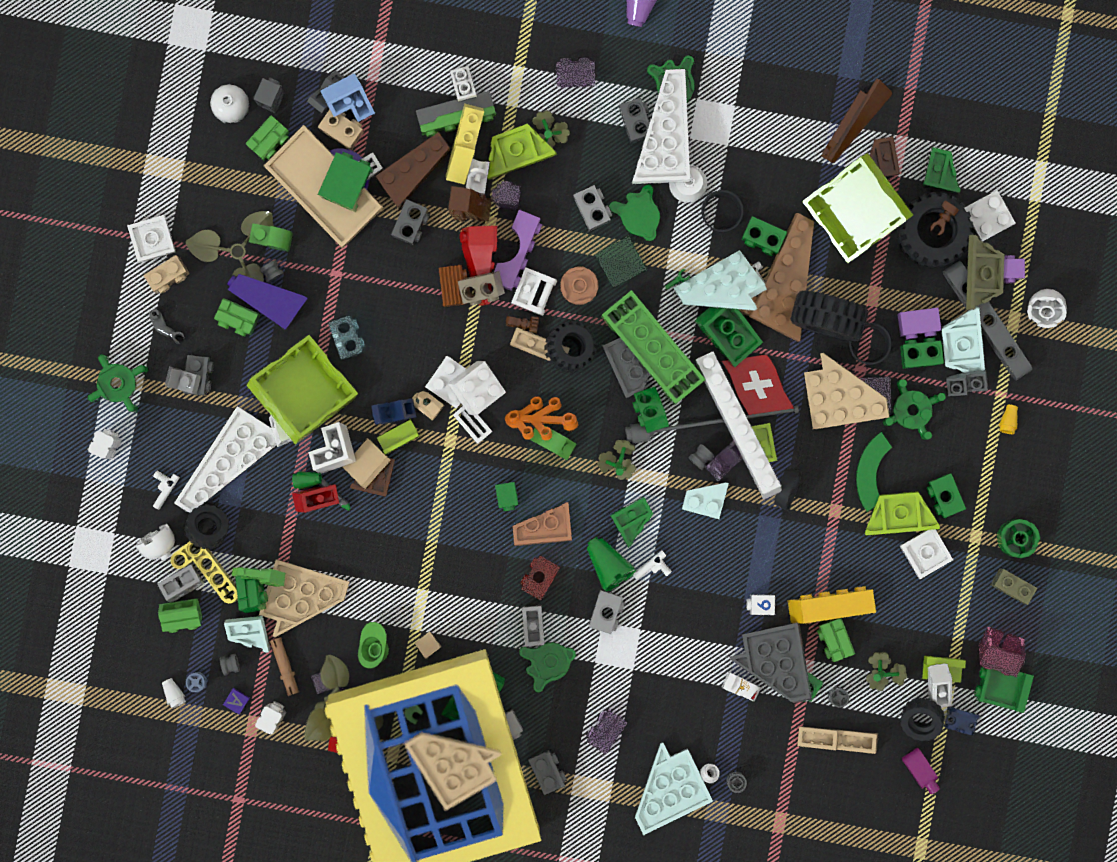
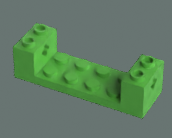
M632 290L601 315V318L610 329L617 333L660 385L663 393L673 405L677 404L706 380Z

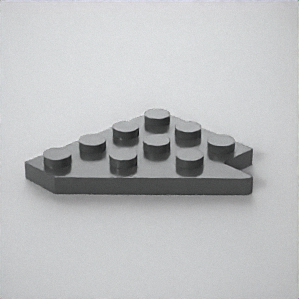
M799 623L742 634L745 653L730 656L733 662L792 703L812 700Z

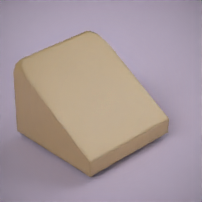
M430 631L415 642V645L425 659L441 648V645Z

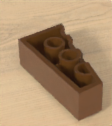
M438 132L376 175L377 180L398 210L401 209L406 199L408 200L415 193L416 189L450 153V148Z

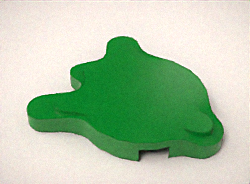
M685 56L679 66H675L672 60H667L663 66H648L647 73L654 78L658 95L666 70L685 69L686 100L688 102L694 92V79L691 75V68L694 63L692 56Z
M645 185L640 193H628L626 196L627 204L614 201L609 205L610 211L621 218L625 229L630 234L643 237L646 241L655 239L656 229L660 220L659 210L652 200L653 188L650 185Z
M554 642L545 643L537 648L523 646L519 650L521 657L531 661V665L526 668V672L534 678L533 688L536 692L543 691L547 683L562 678L567 673L571 661L576 657V652L573 648H566Z

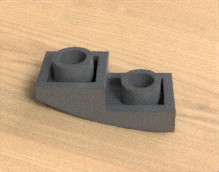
M986 370L966 372L946 378L948 396L968 395V392L988 391L989 388Z

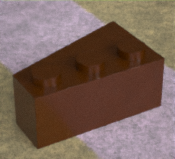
M452 186L448 210L451 217L456 221L465 222L466 219L489 222L492 199L486 198L485 195L479 197V192L469 188Z

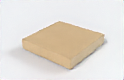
M367 438L354 453L356 462L345 465L343 468L365 489L389 463L390 459Z

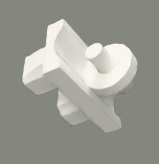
M472 159L466 188L479 192V195L485 194L489 162Z

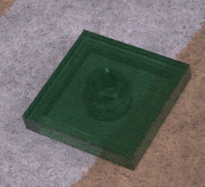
M629 236L595 254L613 288L647 270Z

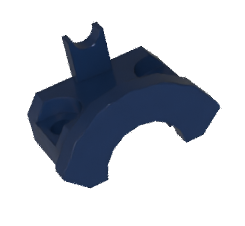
M950 706L947 707L948 712L943 727L973 735L977 720L980 719L981 715Z

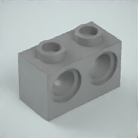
M595 185L573 195L589 232L610 222L612 214L609 207H604L602 203L604 197L600 188L596 189ZM588 194L595 197V201L591 204L584 201V197ZM594 212H601L603 219L595 221L592 218V214Z
M190 564L157 585L166 601L171 603L205 583L196 567Z

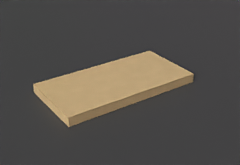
M303 125L264 167L324 230L344 248L384 207L365 187L357 202L359 206L356 212L327 201L318 195L334 155Z

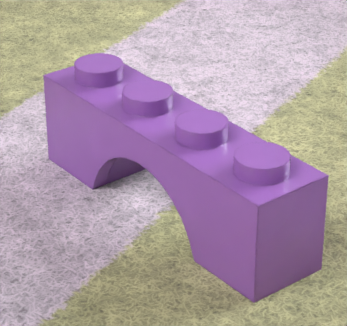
M521 210L518 211L512 226V230L520 240L519 252L512 260L505 263H497L494 272H500L503 288L510 291L514 287H518L521 279L518 275L521 269H525L528 259H525L528 252H532L535 242L532 241L534 235H539L542 227L540 218Z

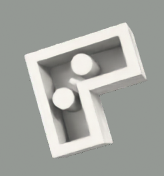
M337 422L321 428L326 446L309 452L313 471L322 474L356 462L346 425Z

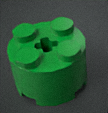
M1022 519L1007 521L997 533L1000 549L1012 557L1023 558L1030 556L1036 551L1040 540L1039 531L1035 525ZM1016 535H1021L1020 543L1015 541Z

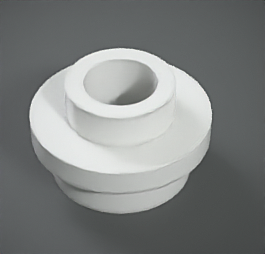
M713 764L704 765L700 771L702 779L707 783L717 781L719 778L717 766Z

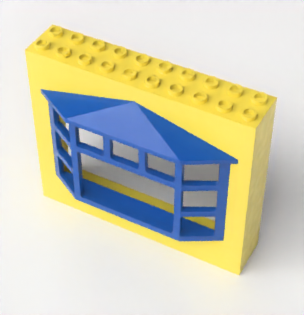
M486 649L328 696L325 713L327 718H331L332 725H330L333 737L337 736V751L339 755L343 756L342 767L344 773H348L349 780L347 782L349 789L354 791V806L356 810L359 809L361 827H365L366 834H364L366 844L367 846L371 845L370 856L372 862H471L541 841L539 825ZM454 695L460 719L437 725L432 700ZM425 703L431 728L410 734L403 709ZM396 711L403 735L381 742L375 717ZM462 726L467 743L500 750L501 756L488 763L497 780L481 789L486 803L485 808L437 822L435 821L420 769L409 751L408 754L412 765L389 771L383 749L405 743L421 732L432 735ZM413 772L421 794L399 801L392 778ZM423 802L429 824L408 830L401 808ZM489 814L494 830L472 836L467 820ZM455 823H461L466 838L444 844L438 829ZM432 831L438 846L415 852L410 837Z

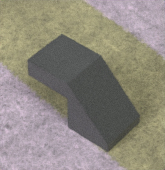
M334 71L324 80L320 89L309 97L307 102L323 113L329 107L321 90L345 77L339 72Z

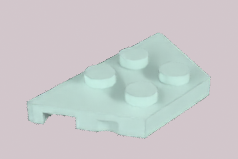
M976 306L974 310L967 311L941 328L945 366L959 369L964 373L985 370L979 306Z

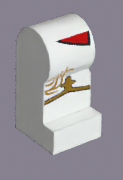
M728 672L722 685L723 689L754 702L761 687L731 672Z

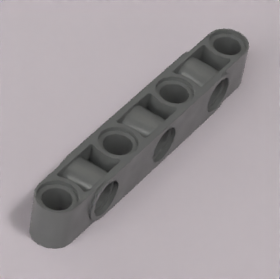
M958 260L943 270V274L966 308L967 294L962 291V285L967 284L968 270ZM989 301L978 305L981 332L1009 374L1017 381L1032 371V366ZM984 316L991 318L992 323L990 326L983 322ZM1007 347L1011 348L1013 351V355L1011 358L1005 355V349Z

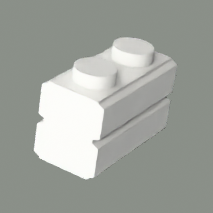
M109 429L97 431L93 438L94 442H91L88 451L102 459H113L116 453L115 449H118L121 443L118 433Z
M936 664L928 667V695L931 701H935L941 708L952 705V677L947 664Z
M275 701L266 705L255 724L256 728L268 734H273L277 731L281 724L280 721L283 720L286 711L283 709L284 706Z

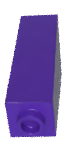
M241 274L233 275L227 283L229 291L285 330L307 300L303 295Z

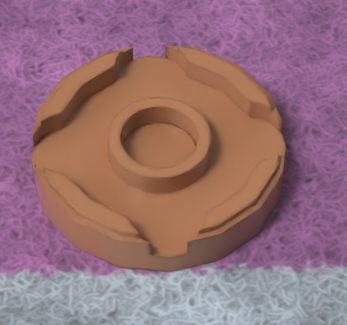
M574 267L563 275L561 292L568 302L575 305H584L596 296L598 280L591 270L585 267Z

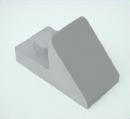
M169 366L165 386L197 394L201 376Z

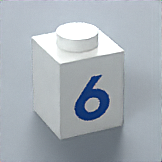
M750 595V599H747L746 603L747 610H750L751 615H775V595Z

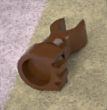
M944 201L941 205L942 209L945 210L944 213L941 212L938 221L934 222L930 227V231H932L935 225H939L941 230L938 235L944 232L946 222L951 220L950 216L955 217L959 211L958 208L947 201Z
M510 316L506 317V326L522 327L525 330L529 328V332L537 333L538 317H531V321H528L527 318L522 320Z

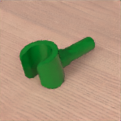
M682 269L677 274V277L664 287L668 290L679 282L687 281L690 275L687 278H682L681 273L686 270Z

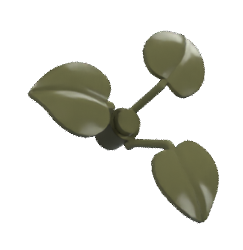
M260 211L244 219L241 231L248 237L242 244H234L231 248L218 247L220 245L219 236L212 230H202L187 239L186 245L196 258L204 262L216 260L218 250L230 252L231 256L234 259H239L242 268L236 269L233 275L241 274L263 282L264 276L257 264L245 265L243 261L246 253L244 246L249 241L252 223L269 227L273 226L272 213Z
M326 655V660L321 669V681L326 688L334 689L330 694L337 693L339 687H345L348 684L349 672L346 665L339 658ZM328 696L324 697V701L318 702L315 709L309 715L304 740L326 741L331 738L330 725L332 723L325 713ZM382 715L375 717L377 730L383 726Z

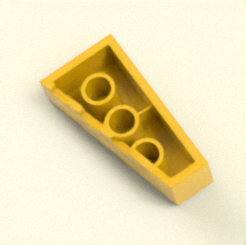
M866 586L855 587L854 591L848 592V589L836 590V594L821 592L818 593L819 596L812 597V594L801 595L799 599L788 600L791 623H810L876 613L873 590L866 589Z

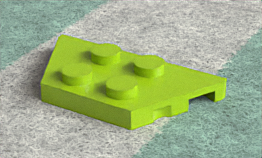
M529 124L492 137V151L489 156L490 165L487 179L490 180L557 155V153Z
M919 492L879 495L865 530V535L940 529V525Z

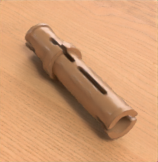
M282 637L271 640L270 643L281 673L280 679L284 682L287 695L300 692L294 678L295 672H292L282 642Z

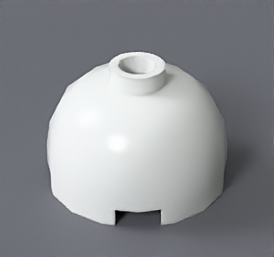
M222 85L212 94L210 102L212 112L222 122H239L246 116L249 110V99L238 86Z
M1042 289L1036 292L1029 301L1027 310L1029 319L1036 322L1039 327L1051 328L1057 326V323L1066 317L1067 305L1065 298L1053 289Z
M168 524L160 526L159 532L158 530L153 533L150 532L137 542L138 544L135 547L143 557L152 560L157 558L163 560L171 555L170 550L174 546L175 538Z

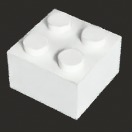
M476 361L448 383L469 415H478L506 393L485 361Z

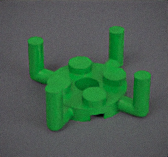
M99 355L98 360L103 369L100 371L97 380L98 390L88 395V400L96 403L102 396L111 402H123L129 412L136 413L138 406L134 405L130 399L137 388L136 376L141 373H147L149 368L145 365H139L131 370L121 364H110L108 356ZM114 378H119L122 382L121 386L117 389L112 387V380Z
M906 380L897 381L896 385L901 395L895 401L893 415L884 419L883 424L890 426L897 422L905 428L918 429L922 439H930L932 434L927 432L924 425L932 417V405L945 400V394L940 393L928 398L922 392L908 391ZM909 405L917 407L918 412L916 415L912 416L908 413Z

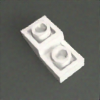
M469 67L451 70L450 73L458 101L477 97Z

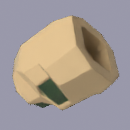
M418 392L412 397L414 406L431 420H434L445 406L428 392Z

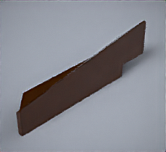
M877 78L867 94L862 91L858 93L822 152V158L835 163L891 97L892 91L881 80Z

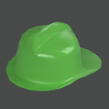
M377 622L366 624L361 633L358 659L361 665L366 668L378 666L387 658L389 652L385 629Z

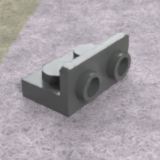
M187 355L185 371L201 376L197 394L193 395L207 396V392L211 390L209 373L213 372L214 362H211L210 357Z
M547 750L528 759L544 795L565 787L564 782L567 779L563 770L559 771L556 764L559 761L555 753L551 754L550 750Z

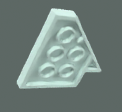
M740 250L674 287L675 293L685 305L756 310L757 307L751 298L767 289Z
M660 743L635 815L643 835L713 802L688 749L669 756L664 743Z

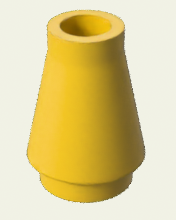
M1006 406V410L998 425L1000 432L1014 434L1015 430H1017V406Z

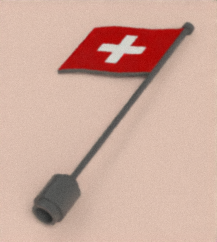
M767 355L747 357L736 367H733L728 360L721 361L730 374L740 402L748 415H745L747 419L790 412L799 413L798 406L793 407L785 394L777 371ZM716 419L669 426L650 433L646 432L645 426L641 427L640 423L625 427L627 441L633 444L651 441L650 437H654L655 432L722 423L724 420Z

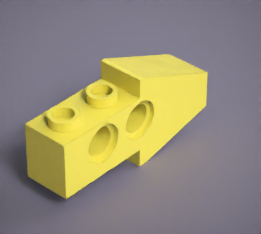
M464 103L446 173V180L465 185L484 110L481 107Z

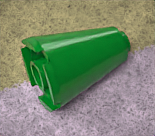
M595 537L588 542V554L605 592L620 586L619 583L623 580L627 581L636 572L634 566L603 538L598 539Z

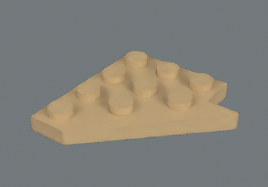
M820 353L823 370L804 373L813 429L890 417L886 397L825 353Z
M276 559L273 569L286 573L284 586L273 587L268 585L266 590L268 595L266 609L260 610L259 615L277 620L273 637H276L344 601L350 582Z
M422 732L404 744L445 810L497 780L488 763L501 756L500 750Z

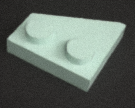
M729 483L686 491L682 509L719 519Z
M263 616L225 620L224 626L229 641L242 643L250 648L256 646L262 648L263 652L266 653L270 651L271 648Z

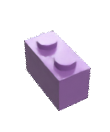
M938 308L900 312L897 314L900 337L906 336V339L918 338L917 334H925V337L936 336V332L941 331Z

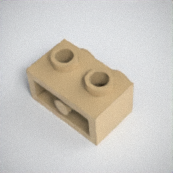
M329 109L318 126L319 130L349 150H352L364 133L361 128L362 125L354 119L350 121L345 118L346 114L344 112L334 117Z
M175 255L143 276L153 292L157 294L160 292L162 294L169 290V286L175 282L178 284L185 280L186 276L190 273L180 257Z

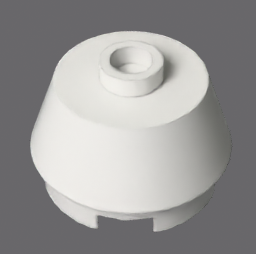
M690 165V182H669L670 191L675 198L682 202L697 201L706 192L707 178L700 168Z

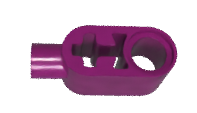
M918 747L901 758L922 789L926 787L931 795L940 790L935 781L938 776Z

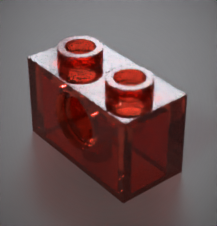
M540 555L539 558L535 557L529 566L532 568L530 574H525L520 584L523 585L521 590L542 600L560 566ZM540 571L544 574L545 578L542 582L534 580L533 575L535 572Z

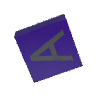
M233 688L223 705L240 715L250 697Z

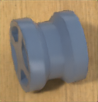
M201 672L192 673L186 679V687L191 692H199L207 685V678Z

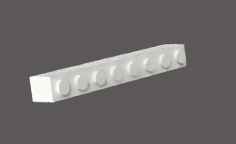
M714 352L696 359L697 368L706 379L704 382L763 499L781 492V485Z

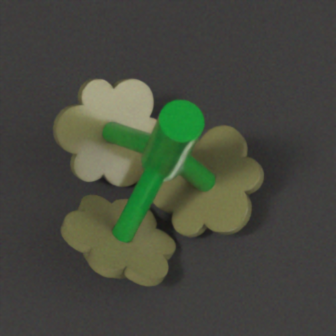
M548 110L538 112L532 122L536 125L537 129L543 128L546 130L544 135L541 133L539 135L552 148L555 146V142L566 143L568 140L567 136L570 135L567 123H555V128L551 130L549 128H551V123L554 122L552 113Z
M617 440L613 448L620 454L619 460L616 462V456L612 455V452H603L599 455L597 466L600 467V471L603 473L615 467L614 471L618 479H630L632 473L636 471V466L632 464L630 459L624 460V455H631L636 447L630 444L629 441Z
M875 652L873 656L869 657L868 661L872 664V667L878 668V671L873 670L866 677V681L870 683L869 687L871 689L876 688L877 691H883L885 685L889 682L886 677H893L892 681L899 686L904 684V680L907 679L906 667L904 665L896 663L894 668H891L890 673H886L882 669H886L888 664L891 663L888 653Z

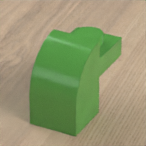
M252 223L249 243L289 252L293 233L282 228Z
M534 428V436L530 439L531 441L568 460L576 443L552 429V438L543 440L540 433Z

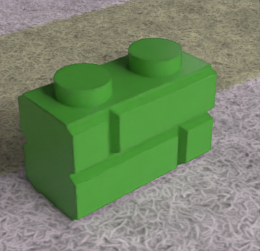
M270 116L245 144L262 160H270L277 151L275 149L279 144L284 145L288 141V134L290 132L273 116Z
M223 298L214 319L219 321L217 325L226 329L231 326L236 329L235 333L246 337L247 334H253L260 314Z
M198 598L159 604L158 615L163 632L169 631L174 633L179 631V629L185 628L193 630L202 624V613Z
M842 618L832 619L818 625L819 630H817L820 641L824 640L826 648H824L827 659L831 658L833 662L855 654Z

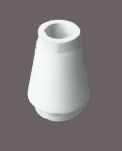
M172 678L162 682L167 704L171 708H176L186 702L184 699L185 695Z

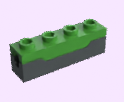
M490 91L476 94L477 97L458 101L457 99L416 110L422 135L432 137L438 131L445 130V132L456 130V127L459 126L464 103L483 108L482 122L493 120L496 112Z

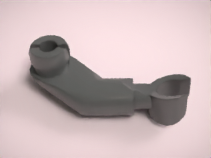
M157 309L151 310L149 317L155 330L166 337L173 338L176 344H180L176 337L182 336L185 339L184 334L174 332L172 328L166 326L160 311Z

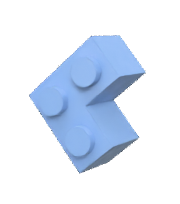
M355 73L321 90L334 117L351 109L359 122L375 113Z

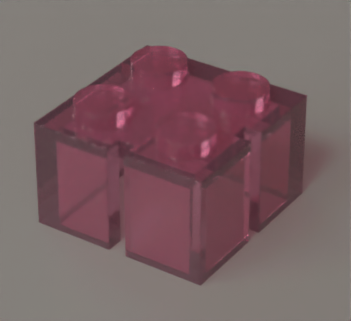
M987 627L979 644L980 665L986 669L1000 671L1007 676L1017 677L1025 660L1024 639L1007 634L1002 647L999 648L998 646L1004 632Z

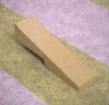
M799 727L798 746L877 753L878 733Z

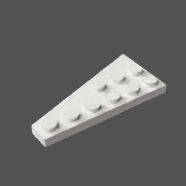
M685 69L665 71L632 184L690 182Z
M237 406L176 499L175 504L190 513L194 508L206 502L276 446L272 428Z

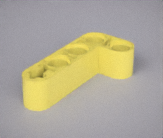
M188 542L171 556V564L177 569L185 568L194 562L225 603L238 601L236 584L208 548L201 549L200 547V552L195 554L192 551L193 543ZM178 555L184 556L185 563L183 565H179L176 562ZM206 558L212 561L210 569H206L203 566V561ZM217 574H221L224 578L223 583L220 585L215 582ZM229 584L226 588L228 591H234V599L232 597L227 598L228 591L226 589L221 590L220 588Z

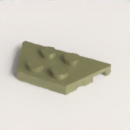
M969 235L966 310H974L976 306L986 303L992 297H997L1003 293L1005 255L999 250H995L990 244L979 240L977 235Z

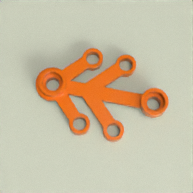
M534 397L531 399V404L520 411H510L505 416L506 424L511 428H518L522 432L524 439H531L534 436L532 427L526 426L524 423H531L540 433L543 440H549L553 436L551 429L543 424H562L564 429L568 431L574 430L578 426L577 418L572 413H566L563 417L546 416L552 411L561 408L560 399L557 397L551 398L549 405L541 409L543 407L542 399ZM541 409L540 411L536 412V413L533 414V415H528L529 413H531V412L534 411V410Z

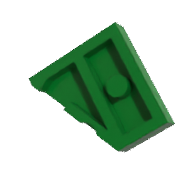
M932 147L923 185L959 194L960 187L956 178V169L953 165L952 152Z
M643 496L610 515L628 548L632 546V542L641 533L646 522L652 517L653 512Z

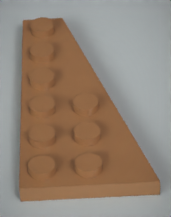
M799 213L794 215L783 243L764 281L767 289L759 293L755 302L757 309L751 310L749 317L797 342L800 341L802 328L792 324L790 318L797 294L801 290H806L814 227V221Z

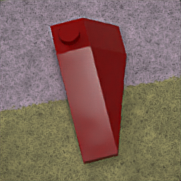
M469 226L462 228L460 242L462 243V250L470 277L491 273L495 264L492 262V252H496L497 226ZM488 283V289L491 291L492 284ZM488 299L481 300L482 303L479 306L489 305L490 302H488Z

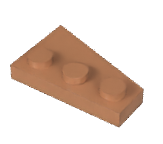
M568 502L514 525V546L572 541Z

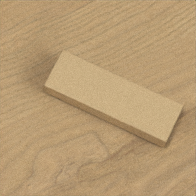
M518 327L516 328L510 346L545 360H551L550 357L546 358L545 355L548 350H544V346L547 344L545 338ZM562 345L563 350L568 354L570 348Z

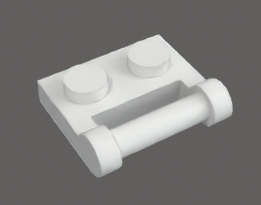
M525 267L511 304L543 316L545 305L557 280ZM544 281L546 285L537 307L531 305L540 282Z

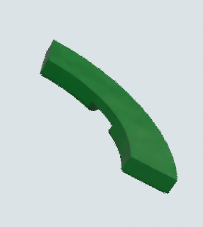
M882 432L877 434L865 447L857 466V492L866 512L874 508L879 498L876 485L877 468L883 456L892 448Z

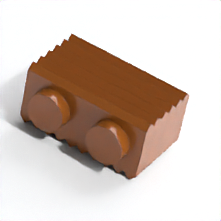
M462 265L440 267L439 275L443 306L466 305L467 303L463 304L458 285L459 280L467 278L466 269H462Z

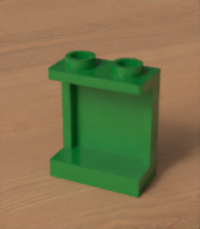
M336 152L318 195L327 201L356 212L359 206L357 204L370 173L373 174L374 171L370 167L371 164L362 159L359 162L353 160V156L346 152L342 154Z
M985 663V666L981 667L979 673L981 678L980 685L976 686L974 696H977L976 700L1024 713L1034 676Z

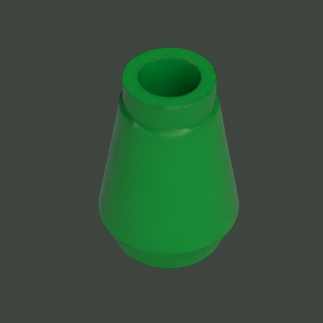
M298 471L292 476L293 486L295 489L302 490L322 484L321 473Z

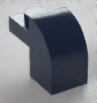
M413 399L371 406L375 425L416 418Z

